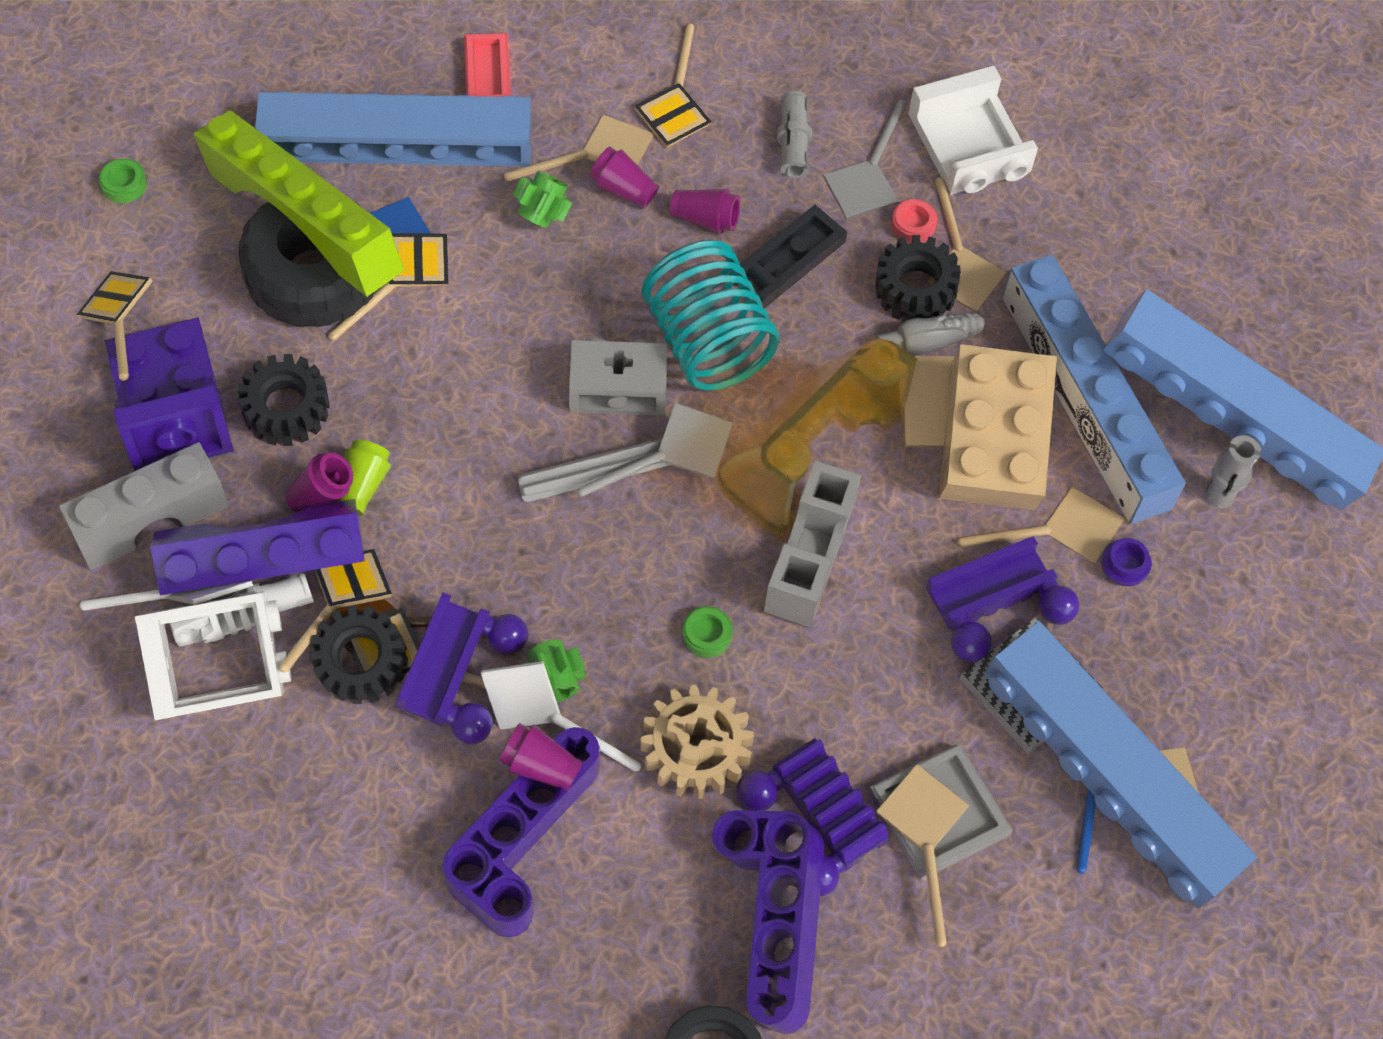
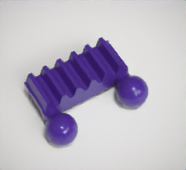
M1034 536L928 579L926 590L948 629L954 631L951 637V646L954 653L960 659L968 662L979 661L991 649L992 639L989 631L985 626L976 622L981 616L985 614L987 616L993 615L1002 607L1005 609L1010 608L1017 601L1021 600L1024 602L1029 600L1036 593L1041 595L1039 600L1040 613L1049 623L1064 625L1071 622L1078 614L1079 600L1072 589L1057 583V575L1053 569L1047 571L1035 551L1038 543Z
M443 592L394 707L440 726L444 723L450 725L458 740L466 744H477L485 740L492 730L493 721L490 712L478 703H466L460 707L452 703L481 634L488 636L490 645L497 652L513 654L525 646L528 639V629L525 622L514 614H502L495 618L489 615V611L482 608L479 613H476L450 602L451 595Z
M812 739L772 766V770L767 773L762 771L746 773L737 784L736 796L738 802L744 809L754 811H766L771 808L776 801L778 790L783 787L810 825L820 833L824 844L831 852L830 855H824L820 896H825L836 888L841 872L851 868L855 861L876 847L881 848L888 842L889 835L884 822L877 821L871 805L864 804L861 792L858 788H852L846 772L839 771L834 756L827 755L821 739Z

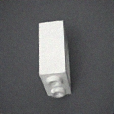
M265 591L135 616L155 720L282 696L284 693L283 683L292 681L290 670L283 673L279 669L280 664L287 656L286 651L277 652L273 632L282 631L277 601L267 602ZM253 607L267 682L179 699L165 624Z

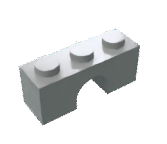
M200 442L59 505L90 571L137 550L135 545L137 534L144 527L157 520L176 518L180 521L182 527H185L229 507L221 481Z
M816 460L814 461L799 502L788 543H784L768 585L764 607L765 613L810 628L812 627L856 504L862 475Z

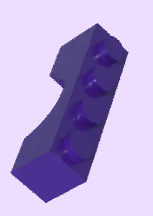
M355 499L307 506L290 516L255 525L215 527L203 523L155 531L150 545L160 595L365 561Z

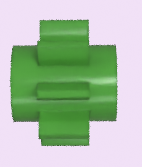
M539 170L534 179L531 177L527 179L522 176L512 195L519 199L518 203L521 204L517 213L530 222L548 228L551 220L556 221L558 219L563 222L573 204L564 195L568 185L558 178Z
M549 640L537 644L528 651L527 657L529 662L527 663L544 662L557 703L565 701L579 692L578 681L586 678L584 673L586 668L578 647L566 651L561 640Z

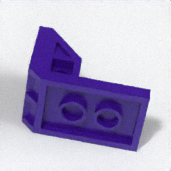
M199 317L125 335L129 378L125 381L120 380L118 374L115 338L104 340L118 399H115L113 411L118 430L134 471L200 442L208 458L234 451Z

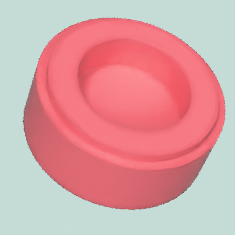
M908 199L895 207L891 228L898 238L905 237L907 243L912 242V235H920V242L923 243L928 240V236L932 237L935 233L938 221L937 213L925 201Z

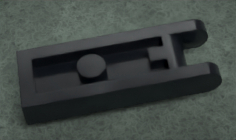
M815 204L740 264V267L744 268L747 278L753 280L763 289L758 294L763 308L770 305L846 243L848 232Z

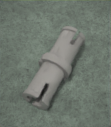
M800 91L786 92L780 100L781 125L777 128V141L781 145L780 173H783V177L804 178L809 172L808 145L812 142V129L808 125L809 98Z
M1245 435L1236 436L1231 440L1226 454L1216 460L1212 468V480L1207 485L1206 489L1208 490L1205 492V497L1211 505L1217 508L1231 506L1235 501L1237 493L1248 486L1252 478V467L1260 457L1258 453L1260 454L1261 447L1254 438Z

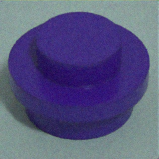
M1123 538L1112 542L1106 547L1102 555L1101 565L1105 575L1114 583L1121 586H1135L1147 578L1152 567V561L1143 543L1136 539Z

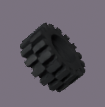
M912 235V242L909 244L905 237L897 239L896 248L891 243L885 248V254H881L878 259L875 293L877 299L882 298L881 306L885 311L893 307L892 317L899 320L902 314H906L907 320L915 317L931 318L932 314L936 317L945 313V309L950 311L953 308L954 301L957 299L961 268L960 265H957L958 257L955 252L948 255L949 246L943 242L937 248L935 247L936 238L928 236L927 243H921L920 235ZM908 271H921L932 276L935 279V283L927 288H912L902 283L900 276Z
M284 354L283 362H277L275 355L267 356L269 365L264 367L260 361L254 363L252 366L255 375L246 371L242 376L244 385L239 384L238 386L240 398L238 401L248 430L252 429L254 436L259 440L265 435L267 443L276 446L278 438H282L284 446H293L292 437L298 436L301 443L309 440L307 431L311 430L314 434H317L321 430L320 421L326 422L329 416L327 408H330L324 377L320 375V370L315 364L309 367L308 359L301 356L296 364L292 354ZM280 389H295L303 396L302 402L289 411H272L266 406V401L270 394Z
M356 605L347 606L348 613L342 615L338 609L331 613L334 620L329 624L322 620L317 626L321 633L319 636H312L310 643L314 648V652H309L310 661L314 666L313 671L319 681L337 699L342 701L349 699L352 704H362L363 699H368L370 703L379 701L377 695L383 692L389 696L395 691L392 684L395 681L401 683L405 675L402 672L403 666L407 667L408 657L405 653L407 647L397 626L391 622L389 616L381 612L379 615L374 607L366 605L364 611H359ZM359 637L374 641L378 646V658L369 670L362 673H352L341 666L340 653L347 642Z

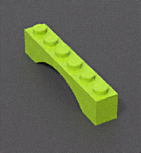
M229 110L213 118L207 125L193 133L207 168L216 180L234 194L240 191L251 192L278 208L312 241L338 275L366 297L405 271L388 226L233 111Z

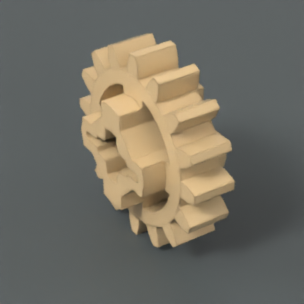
M691 685L689 696L684 698L676 689L670 691V704L666 705L664 702L656 700L653 704V714L656 718H644L643 731L648 735L641 737L640 748L641 751L650 753L645 757V768L647 771L660 768L657 784L662 787L671 780L676 782L677 796L681 797L687 787H694L697 799H703L705 787L712 786L720 795L724 793V778L727 777L729 780L738 783L742 774L739 765L749 766L752 752L747 748L753 745L754 732L743 730L748 725L749 716L747 712L733 714L736 704L734 697L726 699L723 703L717 700L718 688L712 687L706 697L700 696L697 685ZM717 719L723 724L728 732L720 730L715 720ZM696 735L705 738L701 740L699 746L689 744V742L695 739ZM663 744L666 745V749L675 752L679 760L678 764L668 756ZM711 764L716 765V766H714V767H712V768H710V769L700 770V769H702V768H704V767H706V766H709V765H711Z

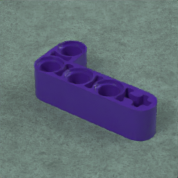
M573 727L565 729L553 739L571 753L574 758L578 759L577 757L581 754L585 755V761L569 791L519 775L449 848L444 856L443 871L449 893L485 926L499 936L514 937L520 935L528 929L533 917L530 888L511 869L594 782L599 773V743L593 733L584 728ZM537 789H547L554 794L550 801L542 804L534 803L528 799V795ZM503 826L513 827L519 832L516 838L508 842H499L493 839L491 835L496 829ZM464 865H476L483 870L480 876L472 881H461L455 877L457 870ZM506 898L516 899L523 905L521 910L512 916H502L496 913L494 908L498 902Z
M729 811L720 816L714 824L712 841L716 850L739 868L759 870L747 988V1008L756 1021L769 1029L781 1034L794 1033L806 1023L810 1012L824 842L820 833L797 813L789 811ZM751 830L752 836L748 845L741 850L735 851L734 844L739 834ZM795 832H803L801 845L796 850L786 853L785 843L789 836ZM798 884V893L795 900L787 906H780V896L783 890L789 885ZM792 937L793 948L791 953L784 960L776 961L774 955L776 946L785 938ZM773 975H778V981L773 979ZM782 996L785 997V1006L776 1007L773 1013L770 1009L772 1003H779L782 1000Z

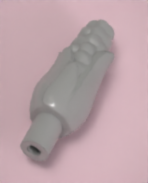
M945 313L931 318H913L903 322L897 331L876 335V345L879 353L901 349L906 355H921L938 348L948 347L949 344L965 340L968 337H974L982 332L985 321L983 317L976 313L947 316Z

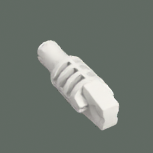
M301 572L272 584L259 586V583H256L251 587L208 601L265 591L267 602L276 600L279 612L297 606L313 603V598L305 574ZM253 607L171 622L169 624L175 642L181 647L204 641V643L224 639L225 635L231 634L233 636L239 634L238 631L251 630L253 629L252 626L256 625Z

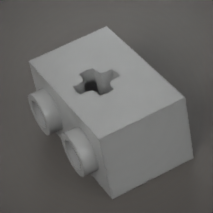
M590 338L585 341L571 340L569 412L665 416L667 343H654L649 340L612 342L600 338Z

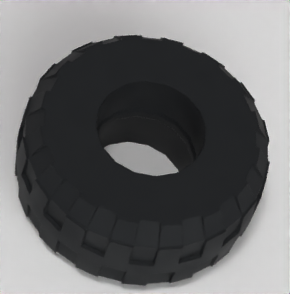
M266 202L257 209V212L251 219H248L243 228L241 240H239L238 253L241 273L252 300L268 316L292 326L322 327L355 315L364 305L366 306L372 299L374 292L366 297L339 276L327 259L313 264L291 262L296 255L309 250H318V248L285 214L271 203Z

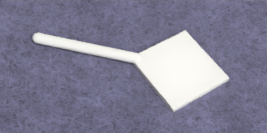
M244 581L160 595L158 589L84 600L79 606L81 610L85 611L160 599H170L195 605L251 587L253 584L252 581Z
M543 661L481 671L486 691L501 730L516 728L519 723L530 726L551 722L564 730L573 727L581 728L561 716ZM596 737L601 752L635 772L641 769L640 762Z

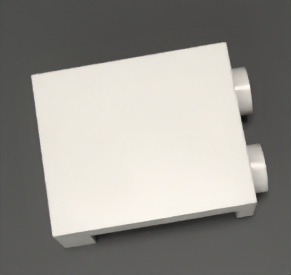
M995 66L913 88L908 114L941 178L944 179L945 186L950 195L962 191L975 193L990 183L1004 179L1007 181H1017L1032 170L1038 147L1033 140L1022 142L997 96L1001 77Z

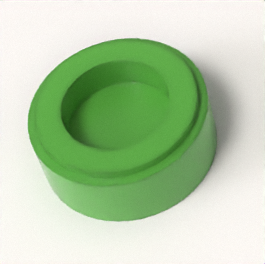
M122 158L107 163L101 169L99 184L107 199L116 203H128L142 196L147 188V178L143 167L138 162Z
M710 606L696 608L686 616L683 622V643L696 656L703 658L719 656L728 649L732 640V622L727 614L718 608Z

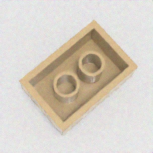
M960 344L951 365L939 499L1036 510L1046 496L1057 356Z

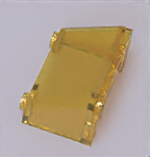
M877 339L869 341L818 367L721 461L718 466L716 481L719 491L780 541L793 528L796 516L790 509L795 484L805 475L810 467L811 451L809 445L836 419L854 433L862 425L866 424L881 425L880 427L888 432L902 418L917 358L891 340Z

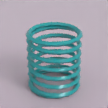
M701 240L686 244L668 253L650 270L643 281L641 295L645 303L650 306L649 310L653 318L658 319L657 325L660 331L665 333L664 338L667 345L673 347L672 354L676 360L680 361L679 367L682 373L686 374L685 378L689 386L704 391L724 389L753 376L766 366L775 355L781 339L775 324L770 322L769 314L763 308L759 295L755 294L752 283L747 280L744 268L740 267L732 247L722 241ZM709 254L720 255L726 258V262L710 261L687 268L666 281L655 293L654 297L651 294L652 287L657 280L676 265L689 259ZM723 268L717 276L701 279L686 286L668 301H660L666 292L680 281L702 271ZM726 282L719 291L711 292L718 285ZM734 283L738 284V289H731ZM733 296L726 305L719 306L700 315L717 304L722 298ZM741 297L746 298L745 303H738ZM688 304L677 314L667 315L672 308ZM739 311L732 320L725 321L708 329L693 341L683 342L688 335L708 328L730 312ZM748 311L754 312L753 317L745 316L748 313ZM700 315L687 324L685 328H675L681 321ZM752 331H760L753 342L736 356L708 369L695 370L698 363L720 357L739 345ZM766 334H769L770 338L767 347L745 369L718 382L702 383L697 381L696 377L713 376L739 364L753 353ZM733 338V339L730 340L729 342H727V343H725L724 345L720 346L719 348L713 350V349H714L715 347H717L718 345H720V344L724 343L725 341H727V340ZM702 347L695 355L691 356L697 348Z

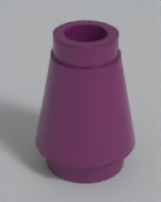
M610 146L606 148L590 172V177L597 181L596 187L636 205L638 204L643 209L647 207L659 190V186L653 182L623 149L616 151Z
M729 189L675 190L671 199L670 213L672 217L680 218L681 220L722 234L724 230L734 231L737 226L741 206L740 196L731 194Z
M336 453L314 456L286 490L285 499L288 506L295 512H299L307 506L326 504L343 498L349 492L353 482L352 468L346 459Z
M521 723L515 728L499 759L500 762L510 766L508 771L510 773L555 787H561L569 791L583 762L574 758L571 753L534 724L530 729Z

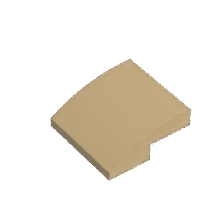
M955 356L899 357L900 403H902L903 447H944L951 365Z

